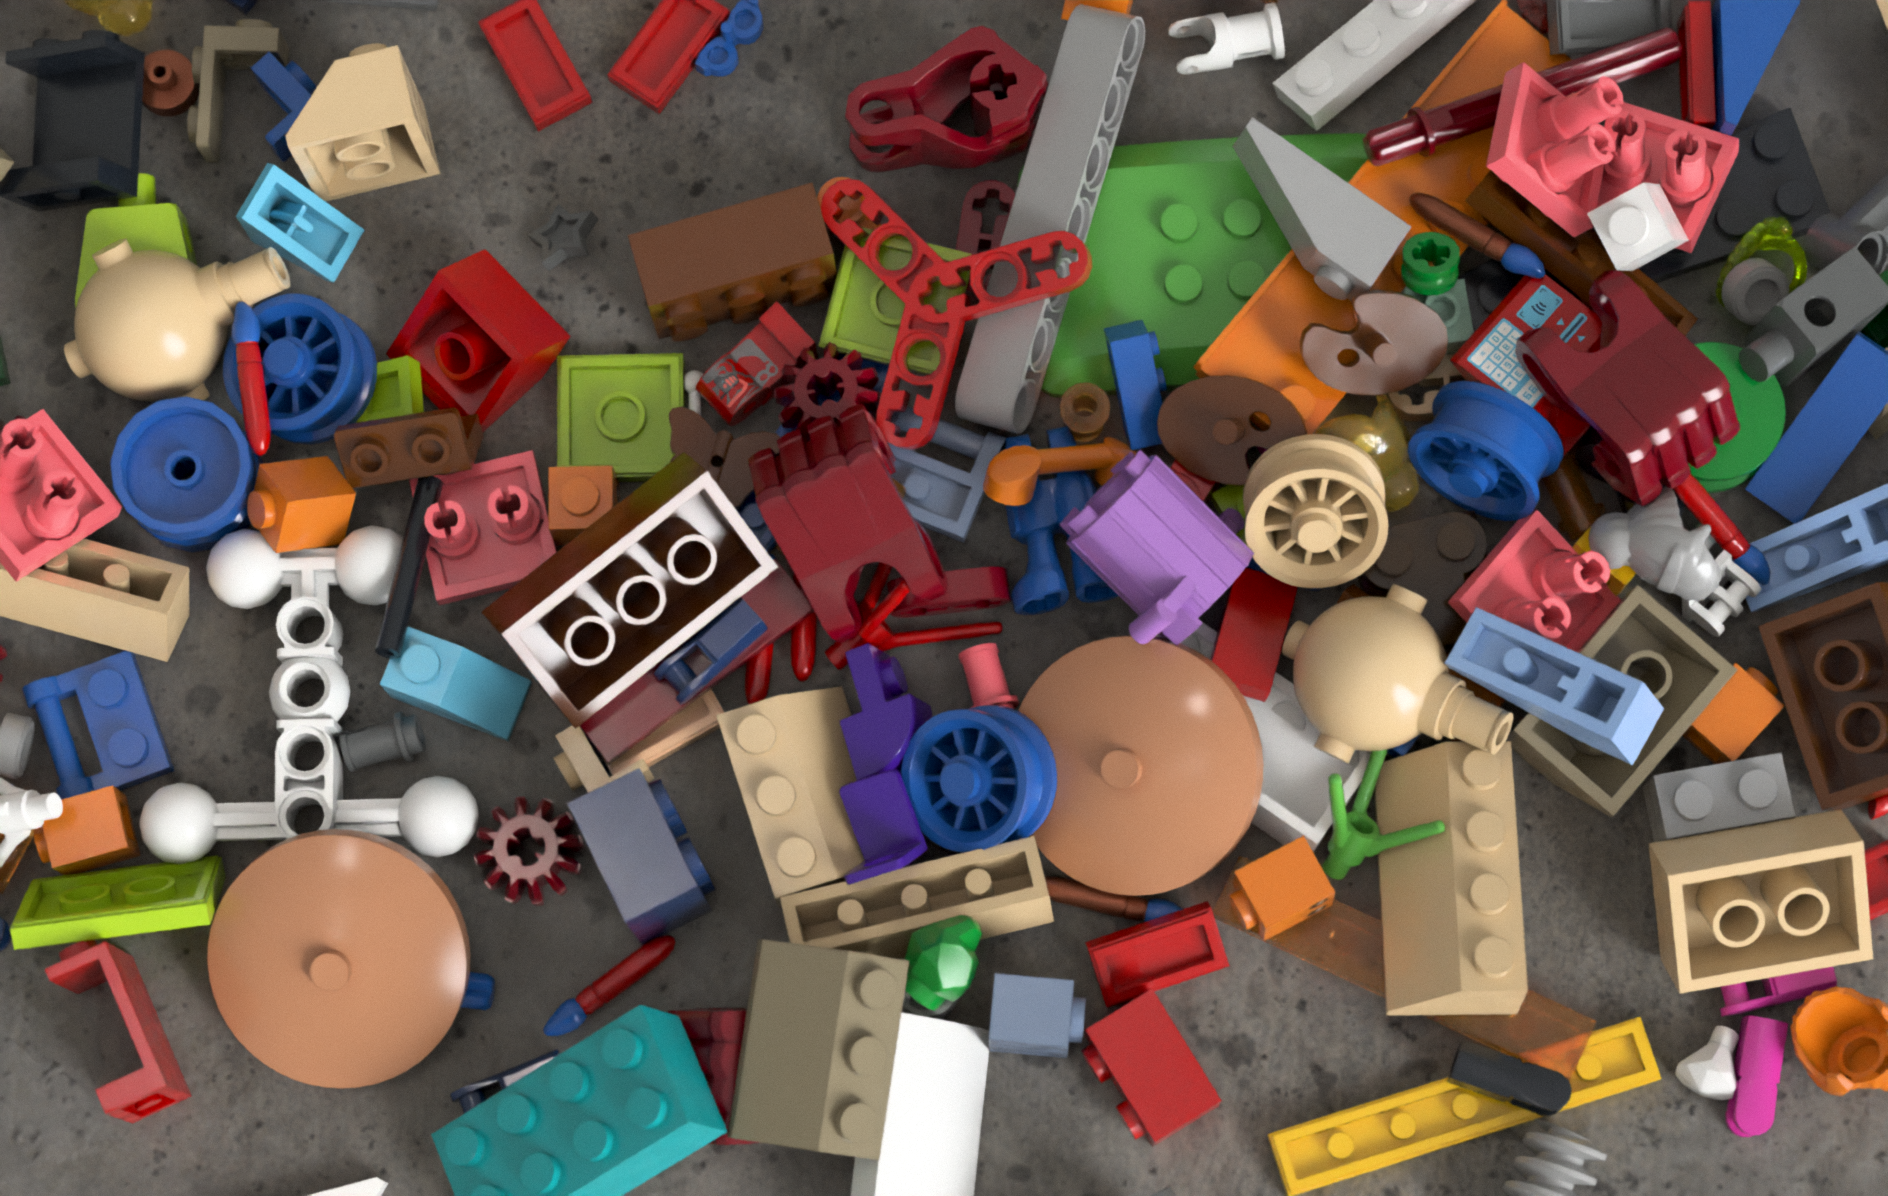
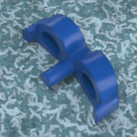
M741 0L736 4L728 20L721 24L722 36L713 39L699 53L698 59L695 61L697 72L705 77L710 75L723 77L736 69L739 58L735 46L737 44L746 45L754 43L763 31L764 23L758 0Z

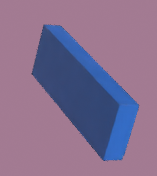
M1858 331L1782 436L1771 455L1764 461L1748 483L1745 490L1794 524L1800 522L1887 404L1888 351Z

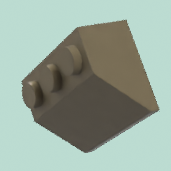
M1639 585L1621 599L1618 605L1578 651V653L1644 682L1664 708L1634 764H1628L1587 745L1527 711L1512 726L1506 741H1511L1512 750L1547 780L1609 817H1613L1737 671L1732 664Z
M758 939L728 1138L880 1160L909 961L852 951Z

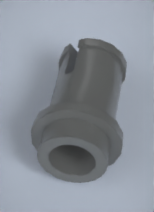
M397 712L394 714V720L352 731L346 730L340 733L342 755L350 772L402 757L406 762H412L415 760V754L425 752L426 750L423 730L416 714L405 717L403 712Z

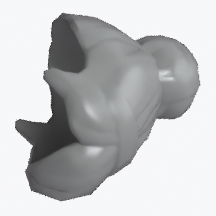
M1666 486L1662 488L1661 494L1651 503L1643 507L1636 503L1627 513L1617 511L1605 513L1597 518L1591 526L1589 532V547L1591 551L1598 552L1604 556L1610 569L1629 566L1641 579L1654 585L1657 590L1670 594L1674 593L1685 600H1703L1718 587L1721 581L1719 565L1704 545L1711 531L1710 525L1705 524L1691 531L1683 528L1675 492Z

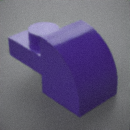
M867 643L845 652L862 712L839 720L857 780L890 769H897L901 775L904 754L910 740L916 731L933 717L929 704L910 693L904 696L901 695L908 691V685L898 660L894 656L890 657V655Z

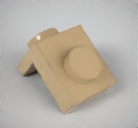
M570 726L555 735L564 752L555 756L554 760L572 791L584 785L589 793L638 768L641 769L647 782L654 779L644 759L638 760L609 777L580 726L576 729Z

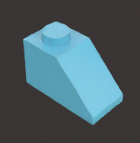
M407 627L400 657L389 660L380 682L381 687L393 699L509 741L532 684L531 680L465 647L411 627Z

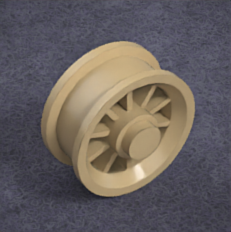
M1324 434L1292 437L1277 443L1265 451L1255 461L1247 474L1243 489L1247 546L1254 552L1252 557L1256 563L1275 579L1302 588L1337 586L1363 574L1375 563L1382 553L1388 536L1384 481L1375 461L1356 444L1340 437Z

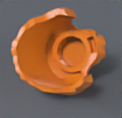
M1834 986L1824 991H1814L1811 995L1806 996L1804 1003L1798 1007L1796 1014L1792 1016L1793 1023L1790 1029L1796 1057L1814 1083L1824 1092L1836 1096H1843L1850 1090L1866 1088L1881 1089L1887 1092L1888 1004L1878 998L1865 996L1852 988Z

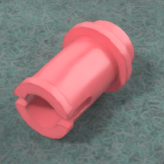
M996 643L976 645L958 654L960 663L964 668L973 702L971 708L984 705H1000L1015 710L1019 705L1018 697L1010 695Z

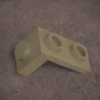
M241 19L235 22V26L204 25L203 46H195L193 49L192 77L195 84H200L198 106H190L187 130L189 142L196 143L197 149L206 162L219 163L226 69L251 70V67L268 52L284 67L288 64L289 46L280 29L273 27L269 22L258 19Z

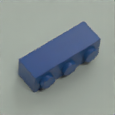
M1143 320L1104 328L1126 440L1131 450L1162 444L1163 442L1158 434L1157 419L1160 407L1162 406L1160 392L1166 391L1167 387L1162 368H1155L1153 356L1160 354L1155 331L1148 332Z

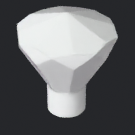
M1716 1026L1708 1044L1680 1061L1675 1075L1682 1084L1701 1096L1716 1100L1732 1099L1737 1087L1732 1053L1739 1040V1035L1729 1027Z

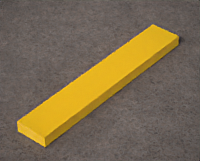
M1641 1017L1513 1056L1521 1059L1522 1063L1528 1062L1557 1071L1568 1079L1572 1089L1571 1097L1559 1112L1662 1079ZM1447 1077L1269 1133L1267 1137L1286 1196H1295L1545 1116L1512 1105L1508 1101L1502 1102L1448 1083Z

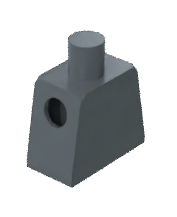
M1854 246L1779 301L1744 338L1746 347L1739 353L1742 369L1751 379L1757 382H1763L1772 375H1775L1780 386H1789L1842 350L1855 337L1858 331L1860 332L1888 304L1887 284ZM1826 302L1831 305L1834 312V318L1831 323L1819 310V307Z

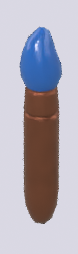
M1413 193L1410 196V204L1418 215L1480 253H1484V255L1496 261H1501L1506 270L1538 279L1544 277L1545 269L1543 262L1528 247L1521 244H1511L1509 240L1499 233H1495L1494 230L1441 199L1424 193Z
M1045 876L1050 900L1120 918L1124 917L1130 920H1143L1144 922L1182 910L1177 904L1166 899L1154 898L1146 900V898L1139 896L1118 895L1089 887L1076 880L1057 876Z

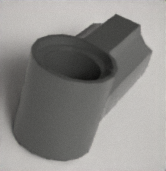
M1888 173L1842 217L1828 213L1823 214L1814 221L1807 232L1803 248L1804 257L1809 265L1823 270L1855 246L1878 275L1884 271L1888 262Z

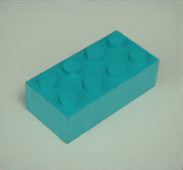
M638 1005L432 1133L431 1136L455 1196H623L728 1131L680 1017Z

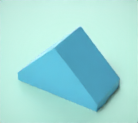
M271 163L266 164L236 215V218L252 242L265 249L269 247L274 248L280 257L332 283L335 282L364 232V229Z

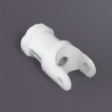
M1275 3L1265 4L1263 11L1233 17H1226L1223 12L1183 19L1171 24L1168 28V33L1172 37L1184 38L1200 35L1208 40L1212 47L1206 54L1190 56L1180 60L1176 65V69L1181 74H1194L1230 68L1233 66L1234 60L1271 54L1274 59L1284 58L1285 56L1283 30Z

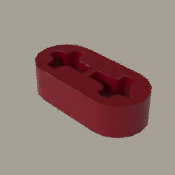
M984 180L975 184L967 192L963 201L955 250L974 255L979 253L980 247L990 250L1000 247L1015 198L1014 190L1006 183L997 180ZM988 198L999 199L1000 209L1008 212V215H997L993 234L982 233V213L974 210L975 207H985ZM987 275L984 287L986 291L991 275ZM969 277L965 294L970 297V300L980 302L970 285Z
M993 566L944 571L947 577L946 594L935 600H925L918 598L910 591L890 614L898 618H913L984 610L1006 605L1011 601L1008 571L1004 567ZM903 577L893 579L887 583L888 594L904 580Z

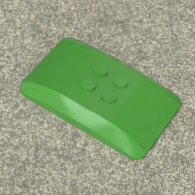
M1366 134L1279 135L1346 182H1349L1368 160L1363 147V138ZM1238 137L1114 146L1085 241L1092 255V269L1089 278L1084 284L1070 291L1042 384V392L1051 397L1059 398L1117 395L1104 328L1137 320H1143L1148 332L1155 331L1160 354L1154 355L1153 358L1155 368L1161 367L1167 387L1166 391H1174L1190 381L1200 379L1195 375L1198 371L1193 366L1292 250L1233 148ZM1023 168L1021 169V171H1020V173H1019L1017 188H1018V185H1019V181H1020V178H1021V175H1022Z

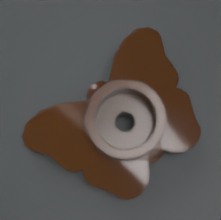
M677 407L669 412V422L672 431L670 449L674 455L670 462L683 452L688 454L709 472L736 510L740 509L744 502L755 492L748 458L766 448H772L777 456L780 455L777 447V440L780 436L776 433L760 431L733 439V435L725 430L715 434L706 420L693 410ZM715 459H720L723 465L717 468L712 466L711 463Z

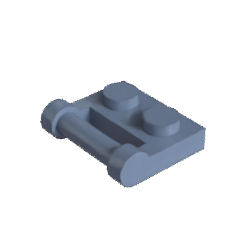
M907 406L905 412L899 413L894 411L891 422L899 426L900 430L907 432L909 428L920 429L922 418L914 413L913 408ZM940 419L937 430L930 442L975 459L970 473L915 451L904 450L888 443L896 459L894 462L896 473L890 476L913 518L924 528L964 543L985 494L983 483L988 464L995 455L1004 450L1006 438L992 432H988L985 437Z

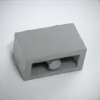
M1782 752L1653 775L1642 787L1654 842L1795 817Z

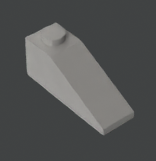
M1252 117L1234 143L1233 148L1302 267L1314 275V281L1321 290L1336 299L1345 300L1347 298L1351 301L1356 293L1368 291L1411 229V226Z

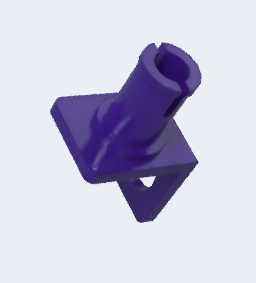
M890 769L856 780L840 788L841 799L865 860L844 875L847 885L903 868L928 850L902 777L897 769Z

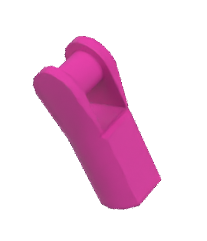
M1832 966L1761 979L1766 997L1754 1000L1750 999L1746 982L1720 986L1726 1006L1720 1009L1722 1017L1741 1014L1804 999L1814 991H1824L1834 986L1837 987L1834 968Z
M1748 1015L1742 1017L1734 1063L1737 1087L1732 1099H1728L1725 1113L1728 1129L1734 1135L1739 1137L1758 1136L1766 1133L1773 1124L1777 1098L1776 1084L1780 1080L1789 1023L1759 1016Z

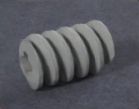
M1535 1119L1546 1133L1527 1132L1522 1140L1536 1157L1518 1156L1514 1158L1512 1163L1514 1169L1526 1181L1508 1180L1504 1182L1502 1189L1507 1196H1578L1573 1191L1575 1184L1595 1186L1598 1180L1583 1167L1585 1160L1606 1161L1608 1155L1596 1144L1579 1134L1553 1123Z

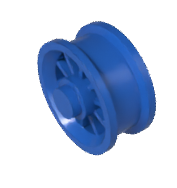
M306 294L279 295L254 307L253 311L258 317L261 328L260 339L257 345H259L262 358L261 363L263 364L271 433L295 444H318L333 439L338 426L356 423L368 407L377 381L376 354L365 331L353 320L338 313L324 301ZM231 335L224 354L223 379L226 392L232 404L243 415L237 372L238 365L236 363L237 346H235Z
M1456 381L1444 385L1432 403L1433 421L1431 424L1419 427L1408 443V456L1413 467L1435 491L1468 511H1475L1478 515L1503 521H1515L1528 517L1534 511L1539 501L1538 482L1541 478L1552 475L1562 462L1564 449L1559 435L1552 425L1534 408L1501 389L1471 381Z
M1000 705L955 709L932 717L913 735L904 754L901 768V777L922 833L937 845L956 852L985 850L998 844L1029 837L1043 824L1049 815L1057 790L1056 762L1050 744L1043 732L1031 719L1021 712Z

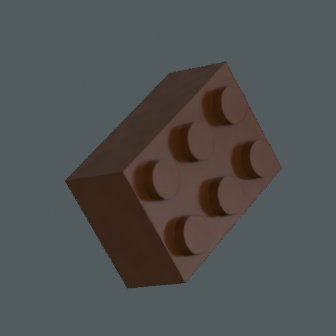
M813 182L628 235L644 295L659 339L671 336L672 341L676 342L694 339L705 334L708 331V325L732 319L734 324L750 323L759 320L776 301L780 305L792 301L795 307L818 303L829 296L828 291L834 289L837 277L834 253Z
M1876 582L1758 626L1822 811L1846 809L1888 794V583Z

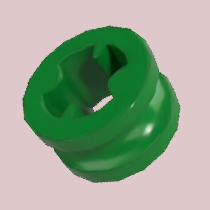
M1423 232L1414 235L1406 241L1402 249L1403 263L1401 266V277L1406 287L1422 295H1439L1448 292L1455 286L1459 276L1460 249L1453 239L1437 232ZM1427 261H1432L1434 266H1429Z

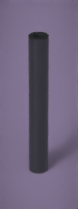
M434 476L420 477L417 481L375 652L385 658L397 659L401 655L431 535L425 526L424 516L428 507L434 503H439L443 482Z

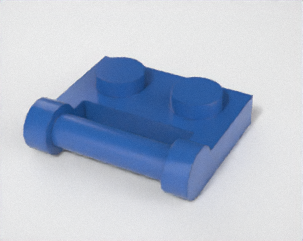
M123 651L61 675L33 681L22 688L28 708H35L61 784L56 788V792L61 800L112 785L122 791L175 771L134 653ZM75 695L78 696L103 772L90 777H85L60 703L61 700Z

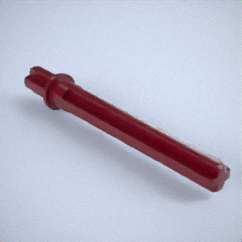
M1666 27L1537 73L1564 96H1568L1594 83L1601 76L1609 77L1615 83H1619L1673 64L1682 55V45L1678 40L1676 32ZM1503 84L1425 111L1419 107L1411 108L1408 110L1407 118L1369 130L1363 138V147L1370 163L1374 166H1382L1416 153H1420L1423 157H1428L1435 153V147L1493 127Z

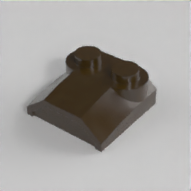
M1475 511L1447 512L1389 526L1387 541L1382 553L1368 570L1358 576L1361 590L1369 596L1386 598L1392 584H1395L1425 598L1427 603L1421 615L1434 628L1444 648L1452 647L1456 644L1467 624L1449 605L1448 601L1487 557L1486 535L1477 520Z

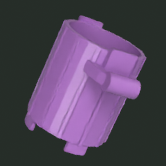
M1141 450L1135 455L1130 452L1110 470L1114 476L1088 500L1083 507L1084 509L1080 512L1074 507L1059 525L1070 535L1066 544L1139 615L1129 625V632L1132 638L1140 644H1147L1155 636L1159 635L1161 638L1171 640L1175 645H1178L1202 625L1198 618L1233 584L1248 566L1254 552L1236 535L1244 528L1243 517L1238 511L1227 508L1217 516L1157 455H1151L1148 458Z

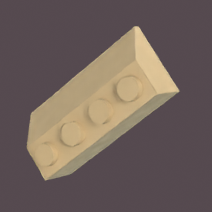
M1464 741L1443 742L1383 762L1374 788L1375 819L1380 834L1385 835L1441 820L1445 825V830L1442 833L1389 848L1377 854L1386 1015L1517 1014L1528 992L1511 741H1505L1502 748L1495 755Z

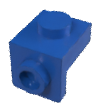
M268 52L251 67V70L265 92L288 114L265 136L273 153L284 162L292 156L288 149L285 135L317 87L294 61H290L284 67Z

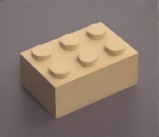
M1841 809L1649 843L1660 958L1680 994L1873 959L1864 841Z

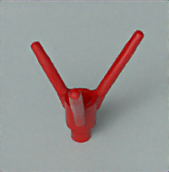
M879 562L866 594L858 607L862 616L861 628L854 638L843 643L836 641L824 652L831 663L838 670H842L848 665L845 652L867 643L884 652L902 646L1000 634L1003 626L1000 622L996 621L894 633L885 619L911 590L904 579L875 608L892 569V566Z

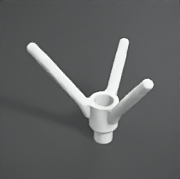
M0 777V833L5 835L4 840L0 844V868L17 845L30 835L31 829L40 828L45 820L61 816L63 804L58 794L47 793L40 795L35 790H24L15 787Z

